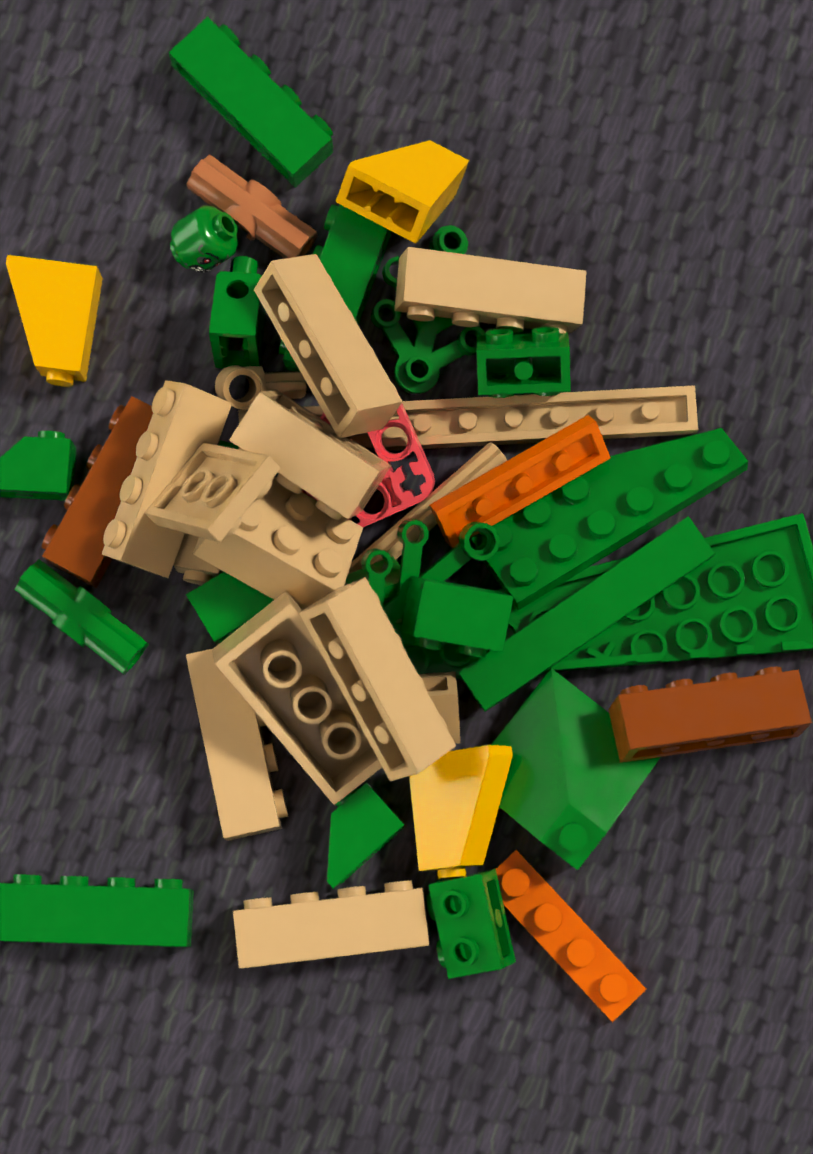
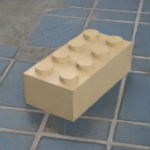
M285 591L212 649L214 664L333 805H335L380 770L382 765L301 618L299 612L302 609L289 593Z

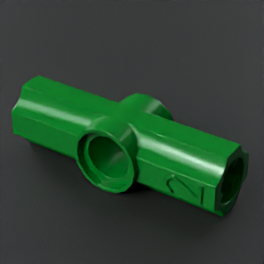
M40 559L28 567L14 589L36 609L49 616L53 620L51 623L59 630L66 633L81 647L84 648L86 645L123 675L132 669L149 645L139 634L112 616V611L81 586L77 589Z

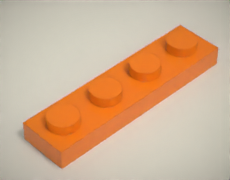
M587 415L429 506L445 541L454 548L459 543L461 530L467 524L482 522L493 526L611 457L597 422ZM479 532L473 533L470 539L479 534Z
M517 850L496 868L504 907L611 1022L619 1017L647 990Z

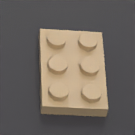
M202 443L145 511V514L158 526L221 542L223 538L229 537L238 529L242 522L241 516L254 501L261 499L272 486L271 480L281 468L269 455Z

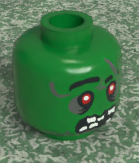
M204 205L173 225L170 249L174 258L186 269L200 273L210 271L235 254L238 245L236 223L229 214L213 206Z

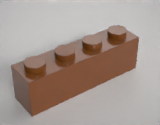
M133 396L130 397L126 406L119 405L109 422L108 428L112 431L104 446L98 444L92 451L86 468L90 470L82 485L75 484L64 503V508L67 509L66 514L59 526L53 524L42 542V548L45 549L42 557L50 565L94 588H97L112 561V558L101 555L105 546L103 541L104 533L108 524L115 519L121 502V486L124 480L131 475L137 459L136 446L138 440L147 431L153 415L152 406Z
M778 666L764 668L755 672L754 676L738 678L737 673H724L712 677L710 682L693 684L692 679H680L666 684L663 689L648 690L646 685L628 687L620 692V695L616 697L608 709L620 763L799 737L812 723L799 670L782 672V668Z

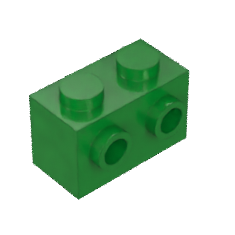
M538 327L532 329V334H513V331L510 329L500 328L486 331V336H477L478 395L507 398L522 393L554 396L561 392H571L568 332L559 334V329L556 327Z
M496 869L467 874L462 877L443 879L428 884L430 893L427 895V909L431 919L437 923L440 940L437 942V955L441 966L447 970L448 979L500 970L516 962Z

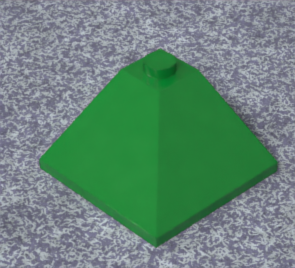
M552 668L491 744L512 746L513 752L499 807L576 870L581 867L603 839L661 758L656 757L620 763L609 712Z

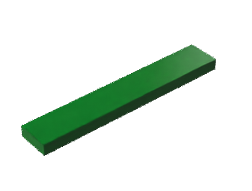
M687 516L505 640L503 652L490 650L486 653L485 658L480 657L458 672V675L483 711L486 712L714 557L716 553L690 517Z

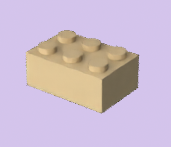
M277 389L258 393L229 441L239 447V450L269 455L281 468L275 478L281 485L297 494H300L302 489L318 499L315 506L319 510L336 520H339L341 516L349 520L362 512L392 466L351 438H338L330 424Z
M274 476L271 480L272 486L261 499L254 501L241 516L242 522L232 535L223 538L221 542L199 537L193 554L274 600L287 591L298 606L304 610L334 590L344 586L363 527L344 516H341L339 520L331 518L315 506L317 502L315 499L303 492L297 494L281 485Z

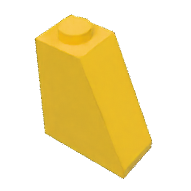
M431 140L354 160L348 165L335 202L416 244L453 200L470 160Z
M7 255L6 266L36 369L41 376L46 377V382L52 385L72 387L74 380L86 382L103 280L98 267Z
M484 745L449 751L420 773L409 776L419 871H437L438 879H449L466 876L465 867L484 864L513 757L512 746Z

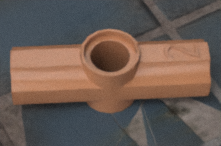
M210 154L205 159L200 160L186 183L187 188L204 202L229 214L236 225L249 233L247 235L248 239L255 240L257 238L284 259L305 256L318 237L317 231L283 208L280 200L265 186L255 180L247 182Z

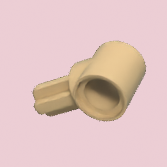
M228 366L218 374L215 380L217 396L232 403V407L240 410L249 409L259 392L277 389L290 399H301L305 397L307 389L306 381L301 372L264 373L262 366ZM244 375L248 379L249 390L243 398L234 400L229 392L230 383L235 377Z

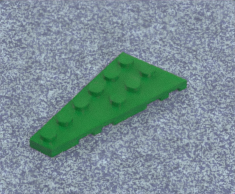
M722 428L612 455L610 459L493 525L499 534V549L493 557L484 560L483 563L504 592L514 596L513 604L517 610H520L748 469V460ZM480 533L469 540L473 549L478 548L482 543Z

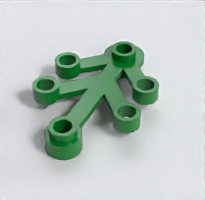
M452 225L443 226L438 229L429 243V250L465 254L468 248V240L465 233L460 228ZM444 237H454L458 243L457 249L447 248L444 244ZM399 257L389 259L382 269L384 281L388 285L393 286L395 291L397 279L390 274L389 268L392 265L399 264ZM389 299L381 300L371 311L373 324L377 328L382 329L398 357L394 366L396 382L403 390L412 394H422L432 389L439 379V369L464 355L476 354V348L469 347L466 344V334L486 336L483 329L478 326L466 327L459 333L456 341L432 352L436 334L454 325L452 324V318L435 316L432 321L412 320L418 330L413 346L398 323L401 312L394 311V301ZM385 307L390 309L393 314V320L389 322L383 321L378 315L379 308ZM411 364H421L425 369L424 377H415L410 370Z
M407 519L403 521L397 530V537L403 544L397 595L384 606L385 576L391 572L393 560L389 553L376 548L368 550L363 555L361 566L367 574L366 579L372 590L377 594L381 607L402 643L413 644L415 638L400 631L401 624L395 623L404 614L411 575L445 581L471 558L479 561L490 559L496 554L500 545L499 534L493 526L482 522L467 524L459 534V543L419 576L422 548L428 540L429 531L427 526L419 520ZM412 525H416L420 531L419 537L416 541L409 542L406 537L407 529ZM479 532L482 536V543L478 548L473 549L470 546V537L473 533ZM376 555H381L384 565L381 570L373 572L370 567L371 559ZM447 642L442 643V648L445 646Z

